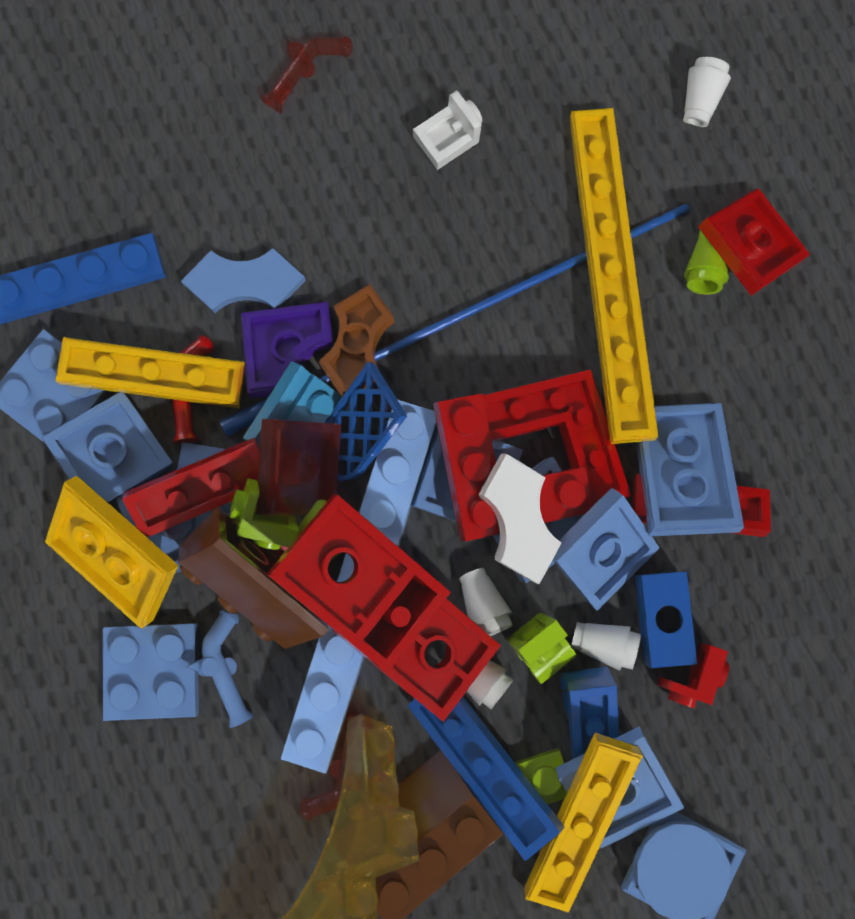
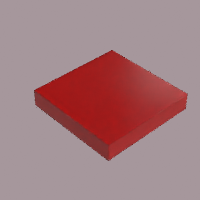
M759 188L754 189L709 216L698 226L751 296L810 255Z

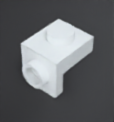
M456 90L449 95V102L446 108L413 129V138L438 170L479 143L482 116L476 105L471 100L465 101Z

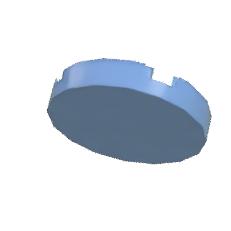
M670 820L653 827L646 835L647 838L642 842L641 847L638 846L634 856V878L641 895L658 914L669 919H701L711 915L724 901L730 886V862L723 846L708 830L690 821Z

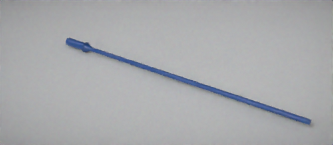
M684 204L631 229V239L689 212V206ZM586 251L375 351V361L586 261ZM326 375L319 378L326 384L331 383ZM269 396L250 407L220 420L226 436L228 437L251 426Z

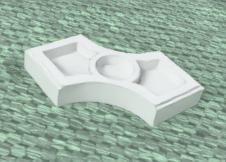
M501 454L478 494L492 508L498 520L500 542L495 554V560L528 580L540 584L562 543L549 532L541 515L540 493L545 477L510 455Z

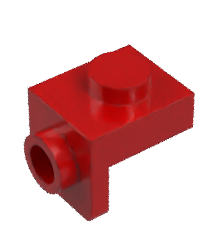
M698 643L696 650L697 664L691 666L686 685L660 677L658 686L670 690L667 699L695 708L698 700L712 705L717 688H721L728 677L729 662L726 661L729 651L712 645Z

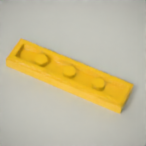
M63 337L55 381L61 385L240 408L246 367L245 362Z
M596 732L594 733L557 814V818L565 828L542 847L524 886L526 900L569 913L643 757L638 746Z

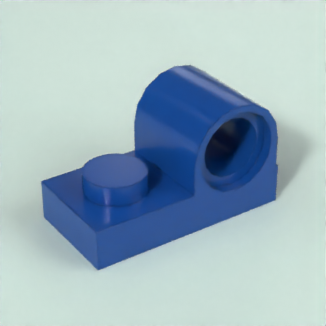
M608 667L561 672V689L566 690V692H562L569 720L572 760L586 753L595 732L614 739L619 737L617 685Z

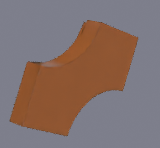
M368 284L333 306L339 319V333L334 346L320 359L319 364L341 398L367 362H372L376 365L375 350L377 343L384 331L395 323L392 313L371 284ZM366 381L360 389H366Z

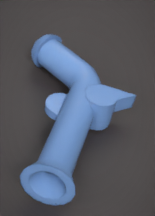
M224 608L219 612V617L203 640V659L185 668L197 671L201 676L212 677L229 715V728H233L254 717V714L246 709L232 675L237 670L235 660L224 658L221 653L222 643L234 625L239 623L238 614H232Z

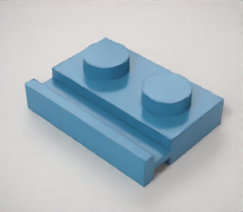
M291 361L243 438L249 440L255 437L262 451L297 472L322 433L327 418L332 414L341 397L326 383L305 370L306 368Z

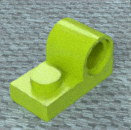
M542 612L538 613L506 639L540 684L544 683L577 656L565 639L568 636L557 620Z

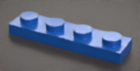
M153 233L0 275V324L166 278L156 237Z
M464 697L460 699L444 722L416 699L407 705L524 861L534 855L565 828Z

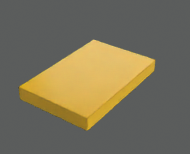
M77 475L64 482L45 543L138 627L143 629L154 620L179 565Z

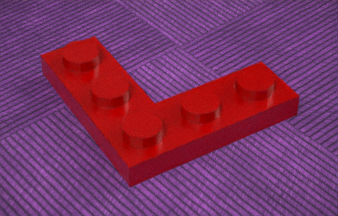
M591 369L483 395L492 442L558 425L571 468L586 467L593 506L611 488L621 493L625 498L631 496L615 444H610L608 422Z
M483 394L433 403L460 541L467 542L500 534L498 520L494 511L478 495L496 464ZM576 467L542 475L545 477L540 493V511L544 523L586 514L593 507L586 467Z
M255 437L124 492L122 500L137 529L147 538L211 511L218 506L229 502L232 503L236 490L244 491L248 478L258 481L259 497L256 507L290 514ZM280 546L279 549L270 550L280 558L289 547Z

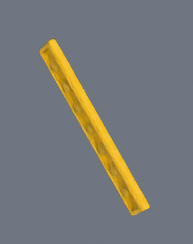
M614 109L571 111L570 126L610 444L655 441L658 438V429Z

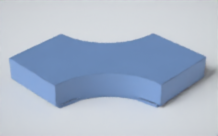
M273 248L263 256L249 261L228 260L210 251L181 280L182 284L214 313L230 303L243 300L257 301L271 308H280L306 281L305 277Z

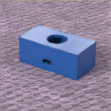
M687 571L634 575L644 666L658 668L697 664ZM664 606H673L678 610L680 627L673 633L661 631L656 624V614Z

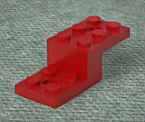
M333 494L266 574L330 626L335 634L443 722L501 646L446 599L451 593L447 588L338 494ZM345 552L353 560V573L347 580L335 582L329 576L328 564L334 555ZM441 640L446 648L445 657L439 664L428 665L424 656L426 647L432 641Z

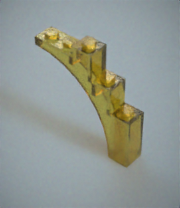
M361 714L347 721V758L341 796L331 831L311 877L294 905L282 919H378L375 878L419 861L418 829L415 822V811L399 807V787L394 753L395 741L391 725Z

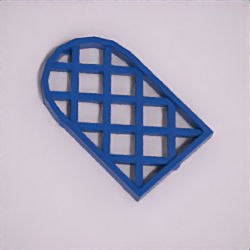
M367 362L333 409L332 414L327 418L320 435L319 450L323 467L331 478L339 481L356 480L360 477L407 418V414L375 363ZM373 379L379 389H373ZM366 381V389H360ZM358 394H366L365 412L357 411ZM373 395H381L380 412H372ZM350 403V411H344ZM388 403L394 413L387 412ZM342 416H350L349 433H341ZM356 417H364V434H356ZM371 417L380 418L379 435H371ZM387 418H394L387 427ZM330 437L334 438L333 454H329L328 444ZM341 438L348 439V456L340 455ZM355 439L363 440L362 457L355 456ZM370 440H376V443L370 449ZM340 460L347 461L346 476L339 474ZM354 462H360L354 470Z

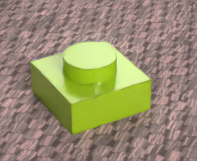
M559 748L515 762L547 804L565 799L567 792L561 784L556 771V767L564 764Z

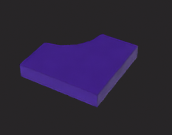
M328 301L241 313L247 390L250 398L270 396L291 361L303 366L317 352L334 346Z

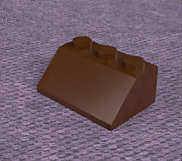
M220 506L179 545L178 563L181 564L180 570L194 584L201 585L204 583L216 593L215 597L227 611L232 614H236L239 611L251 621L250 626L254 632L263 640L270 642L273 639L286 649L323 637L329 631V627L325 622L266 575L280 558L270 549L256 545L253 539L237 536L236 520L230 518V515Z
M439 750L335 836L334 840L359 889L382 919H404L501 837L503 832L446 756Z

